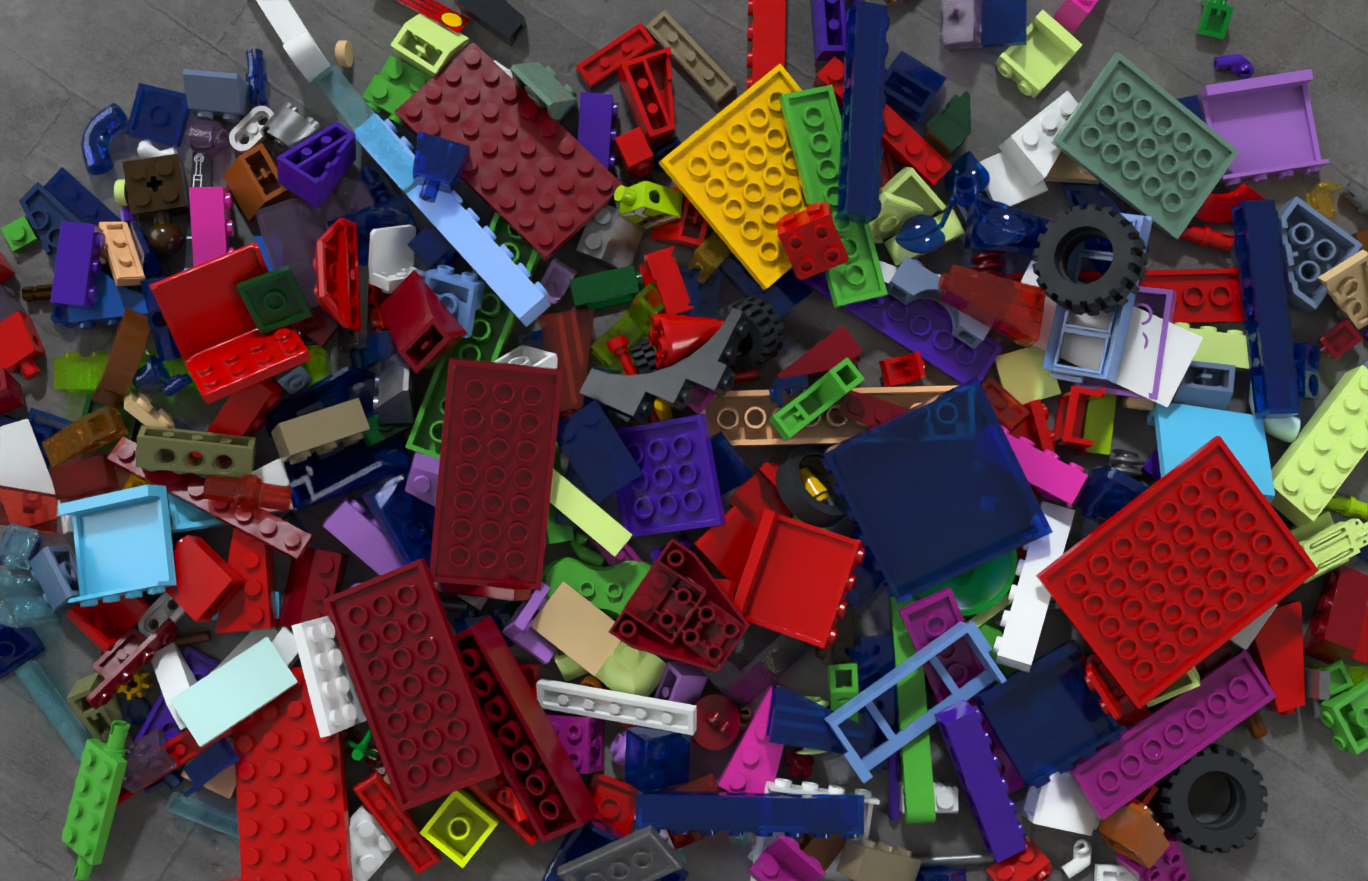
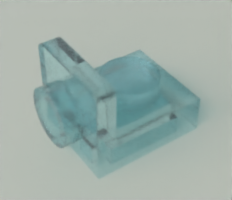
M10 523L0 543V559L2 564L13 570H18L19 568L29 570L31 563L28 557L39 537L38 531Z

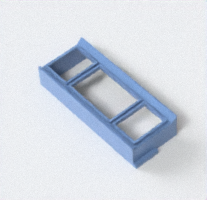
M1120 213L1137 229L1147 248L1153 217ZM1087 240L1081 242L1069 256L1067 263L1068 277L1077 284L1082 258L1112 262L1113 253L1085 249ZM1130 292L1126 297L1129 302L1124 306L1114 305L1115 311L1112 312L1108 330L1068 324L1070 310H1066L1057 304L1042 366L1043 369L1051 372L1050 378L1083 384L1084 379L1116 384L1136 294L1134 295ZM1065 333L1106 339L1099 371L1059 364Z
M960 621L824 718L847 751L843 755L863 783L873 777L869 770L937 722L935 713L963 699L967 701L994 680L1002 684L1007 681L988 652L992 648L974 621L968 624ZM963 636L985 670L964 686L958 688L936 655ZM929 660L951 692V695L900 732L894 734L872 700ZM865 706L888 740L860 759L838 725Z

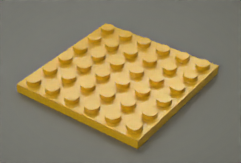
M781 64L767 73L659 162L660 166L763 290H766L792 268L777 234V221L788 213L796 214L807 208L779 97L782 94L802 91V89ZM849 148L865 205L882 190V187Z

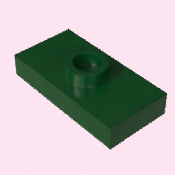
M378 413L367 419L370 429L363 434V439L367 448L371 450L411 430L414 423L381 424Z

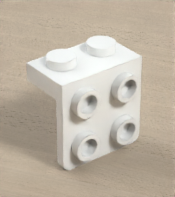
M402 225L373 229L371 231L367 283L381 288L384 293L391 294L413 270L425 281L426 272L413 267L416 228L414 226Z

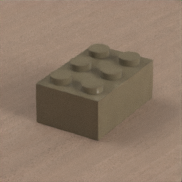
M356 398L278 423L271 431L281 462L290 461L291 465L307 460V457L312 456L311 453L316 452L317 456L332 452L334 448L338 447L337 444L342 443L343 447L354 445L364 438L363 434L370 427L360 400Z

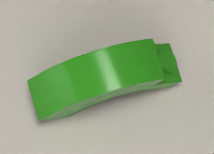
M847 357L768 420L781 437L787 441L844 397L865 378Z

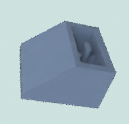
M1191 361L1171 402L1226 411L1234 390L1236 365Z

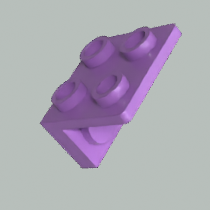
M541 581V590L531 589L530 599L522 600L502 633L540 662L546 664L552 658L557 647L531 627L534 622L533 619L548 600L545 595L550 587Z

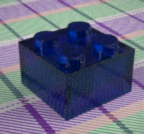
M644 726L627 728L624 781L642 793L688 782L691 735Z

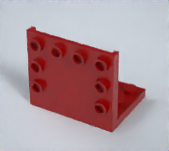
M256 242L149 285L183 361L206 405L312 359L307 347L291 324L261 335L237 290L238 283L269 272Z

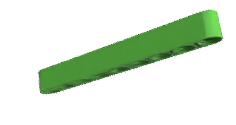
M907 575L887 577L894 668L916 653L898 612L899 609L918 601V595L912 588ZM922 666L895 684L898 732L927 712L925 676ZM928 728L900 748L904 811L907 824L934 823L936 820Z

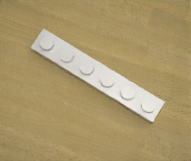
M542 678L536 684L537 700L544 709L694 735L697 730V705Z

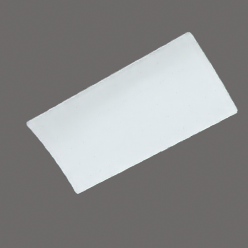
M28 419L0 427V495L14 530L60 516L58 504L61 503Z

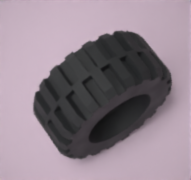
M1089 204L1087 209L1082 205L1074 206L1071 213H1067L1064 210L1057 214L1059 219L1055 223L1050 220L1045 226L1048 228L1045 235L1039 234L1036 241L1040 243L1039 248H1034L1032 256L1037 260V263L1032 265L1033 272L1038 276L1036 281L1039 287L1045 291V295L1064 309L1078 315L1086 313L1089 316H1099V311L1108 314L1115 311L1114 305L1124 306L1129 302L1126 297L1130 292L1135 295L1140 289L1136 283L1138 279L1144 280L1146 272L1142 269L1143 265L1148 264V256L1143 251L1146 249L1144 240L1139 236L1140 233L1114 209L1107 206L1102 209L1098 204ZM1103 237L1107 239L1113 246V259L1108 271L1100 279L1089 284L1079 285L1072 282L1068 277L1067 263L1074 248L1090 238Z
M1209 744L1154 783L1159 790L1152 797V800L1157 802V805L1153 808L1156 815L1162 819L1160 822L1162 826L1182 843L1195 850L1199 849L1204 853L1213 854L1215 851L1221 854L1230 852V847L1239 849L1245 846L1243 842L1245 838L1252 840L1257 835L1254 832L1256 826L1262 828L1265 821L1261 818L1262 811L1267 812L1268 803L1263 802V797L1268 796L1267 788L1260 785L1263 777L1259 771L1253 769L1254 764L1249 759L1242 757L1241 753L1217 744ZM1211 771L1218 772L1226 778L1229 784V805L1218 819L1207 823L1199 822L1192 817L1189 811L1188 793L1190 787L1201 775Z

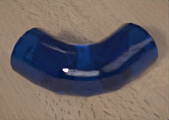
M115 103L100 110L90 119L83 131L81 141L82 157L86 170L91 175L107 173L114 167L109 153L110 141L116 133L129 126L125 112Z

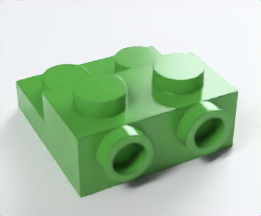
M390 55L379 75H374L362 95L366 103L365 107L378 115L380 112L385 113L389 116L388 119L392 123L402 127L405 124L396 116L395 110L431 80L432 77Z
M1366 678L1349 691H1342L1319 704L1323 711L1320 713L1322 722L1332 728L1335 734L1332 737L1334 745L1341 751L1355 755L1368 748V678Z

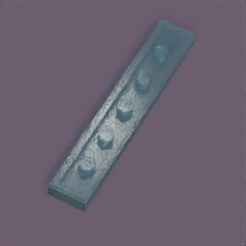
M334 63L313 79L405 194L409 193L427 178Z

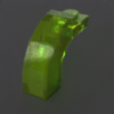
M649 283L637 294L623 316L590 346L589 351L607 368L618 360L617 356L614 357L613 353H609L605 344L607 341L625 334L629 342L627 346L631 350L630 346L638 343L652 328L651 315L664 314L665 309L656 284Z

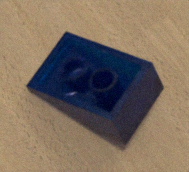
M596 400L558 423L556 442L596 504H599L643 475Z

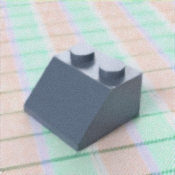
M183 69L188 109L198 119L212 121L213 117L223 118L226 122L239 123L250 112L252 89L238 74Z
M47 546L29 561L32 567L31 575L41 585L44 591L43 599L45 603L53 610H64L75 604L68 603L69 598L80 596L76 560L69 547Z

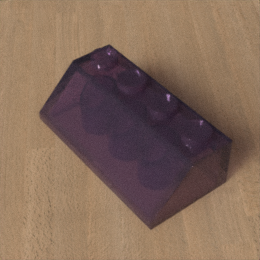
M298 197L256 210L255 214L272 270L290 265L311 309H321L322 307L317 304L314 294L316 272L313 268L316 243L327 231L321 208L317 209Z

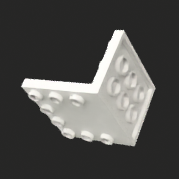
M329 616L292 625L320 738L330 736L367 721L338 643L334 625L330 621Z

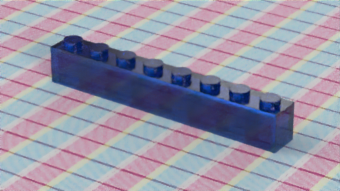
M859 0L847 10L837 220L868 224L878 218L881 211L879 189L882 186L883 176L880 173V163L884 156L881 140L885 131V122L882 118L886 105L884 84L887 80L888 71L885 68V58L889 51L886 34L890 26V17L887 16V5Z
M1244 200L1232 207L1231 212L1255 419L1288 418L1300 414L1301 399L1297 390L1296 381L1298 373L1294 365V343L1291 340L1290 332L1291 317L1288 314L1287 307L1288 291L1285 288L1284 282L1285 266L1282 262L1280 249L1282 240L1279 236L1277 224L1279 215L1275 207V200Z
M640 790L636 794V829H643L652 825L658 833H660V830H671V834L675 835L688 834V830H699L700 835H716V831H728L729 836H743L745 832H756V836L770 837L773 836V832H781L786 837L789 836L791 838L801 837V833H813L814 838H829L830 834H841V837L844 839H857L859 834L864 835L865 795Z

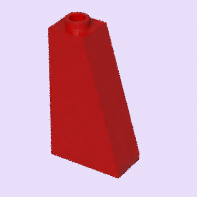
M1286 601L1277 605L1249 645L1254 663L1277 696L1267 703L1270 711L1280 713V715L1297 712L1296 707L1305 705L1302 606L1300 601Z

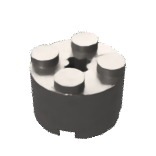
M287 101L278 107L260 130L261 135L266 140L270 137L274 140L275 145L273 147L282 154L318 133L321 125L313 118L308 116L305 119L298 114L299 110Z

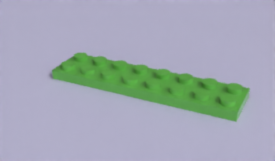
M828 85L782 94L779 97L807 207L816 202L823 203L828 201L832 210L834 224L849 257L846 263L825 271L834 308L888 295L833 86Z

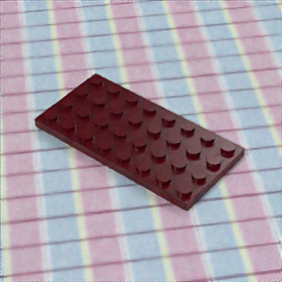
M474 42L395 110L396 116L545 261L612 201L617 187L623 185L555 119H552L542 107H539L528 96V93L521 87H518L515 81Z
M449 358L429 568L434 582L541 590L563 369Z
M425 558L416 560L323 599L330 621L334 625L338 643L400 812L505 772Z

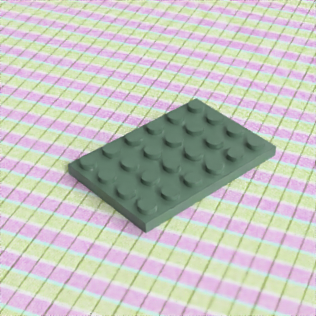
M1119 52L1112 56L1051 142L1142 216L1153 217L1152 224L1172 240H1177L1240 152Z

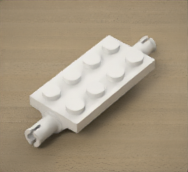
M361 805L349 819L353 881H368L396 848L367 807Z

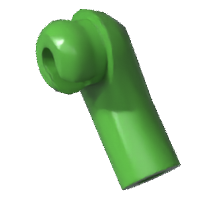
M576 532L574 540L570 541L571 548L581 560L594 566H601L604 556L586 547L585 543L588 541V537L580 532Z

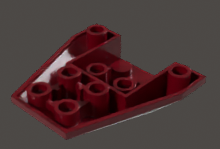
M672 538L642 579L608 632L631 648L719 672L750 624L698 556Z

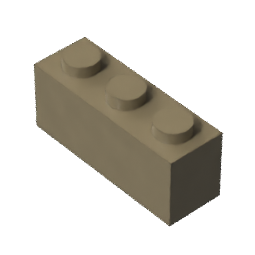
M860 837L859 841L847 838L836 870L854 881L916 880L922 861L912 856V850L899 845L894 849V846L881 841L878 842V845H875L876 842L864 837Z

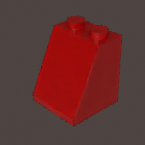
M734 505L724 515L726 523L712 526L694 545L728 580L736 581L735 588L738 589L758 530Z

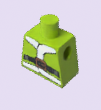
M643 181L631 187L620 185L615 190L614 198L620 202V216L647 230L681 218L683 192L649 181Z

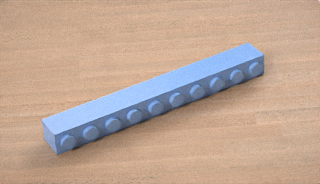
M375 114L355 132L356 140L527 327L551 306L546 299L549 293L538 281L533 284L528 279L531 274L521 262L517 266L511 260L514 255L504 244L499 247L494 242L497 237L487 226L483 229L479 226L477 222L480 218L470 207L465 210L460 205L464 202L453 189L448 192L444 188L447 184L437 171L432 174L428 170L431 165L421 154L415 156L411 152L414 149L412 144L404 136L400 139L395 134L398 132V129L388 118L383 121Z

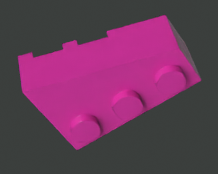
M189 187L193 265L195 267L235 250L234 247L231 248V237L234 236V225L231 220L232 195L231 190L225 187Z

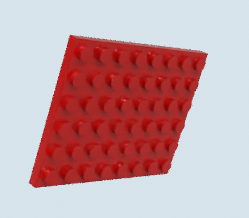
M1215 436L1039 572L1036 577L1137 709H1140L1319 570L1220 436Z

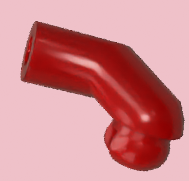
M502 787L498 790L496 795L497 801L501 805L513 810L516 823L529 819L511 788Z

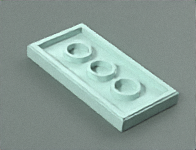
M267 636L172 698L170 702L198 745L202 748L298 684V681Z

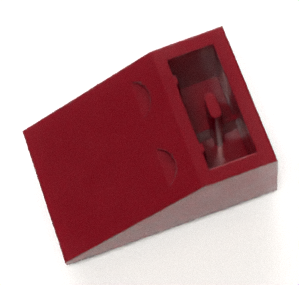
M415 270L380 305L398 352L416 374L433 368L467 334Z

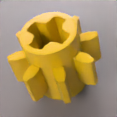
M142 666L135 672L133 677L134 681L138 682V686L135 687V684L130 681L128 684L122 685L117 691L118 693H126L127 700L134 699L135 694L139 698L145 697L146 693L144 690L153 687V684L149 683L148 678L151 672H142Z

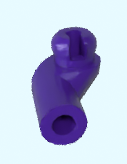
M1240 54L1214 57L1213 66L1215 70L1230 69L1238 77L1244 79L1250 78L1254 73L1252 64Z

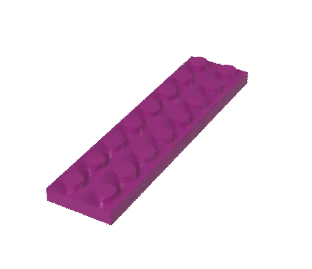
M949 587L943 588L898 610L916 653L960 621L965 623L953 592ZM963 636L936 655L958 688H961L985 670ZM928 660L921 666L937 704L950 696L951 692ZM990 683L966 702L972 707L976 706L983 717V722H981L982 729L988 733L992 741V745L989 748L1000 763L1001 768L998 769V772L1005 779L1009 787V791L1006 793L1010 794L1031 784L1032 781Z
M1240 650L1201 677L1200 686L1171 698L1072 767L1068 772L1098 819L1104 820L1277 696L1248 652Z

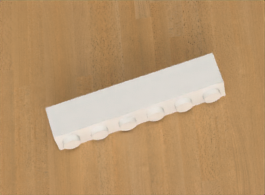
M1042 501L1040 510L1034 509L1030 525L1035 526L1033 535L1027 534L1023 550L1028 551L1026 559L1019 560L1015 575L1020 576L1018 586L1012 584L1008 600L1013 602L1010 611H1004L1000 626L1005 627L1003 637L997 636L993 652L997 653L996 663L1025 672L1030 671L1051 595L1036 575L1063 555L1075 510Z

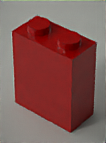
M187 535L175 544V550L173 551L177 585L165 587V592L195 622H209L245 580L201 537Z

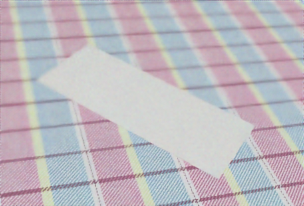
M1031 260L998 329L1046 351L1057 303L1046 296L1045 291L1039 287L1036 281L1038 276L1034 274L1032 266L1037 262ZM1077 281V284H1079V285H1083V284H1084V283H1082V282H1080V281ZM1133 306L1116 384L1149 399V393L1153 392L1163 319L1152 314L1151 320L1147 324L1142 325V322L1149 318V313ZM1070 311L1068 324L1108 330L1112 312L1106 314L1103 311H1099V316H1089L1086 313L1078 315ZM1169 322L1158 398L1150 400L1165 407L1169 406L1203 337ZM1143 332H1144V333L1147 335V337H1148V345H1147V347H1146L1145 349H1144L1145 338H1144V336H1143ZM1065 333L1060 358L1081 368L1099 371L1106 339Z

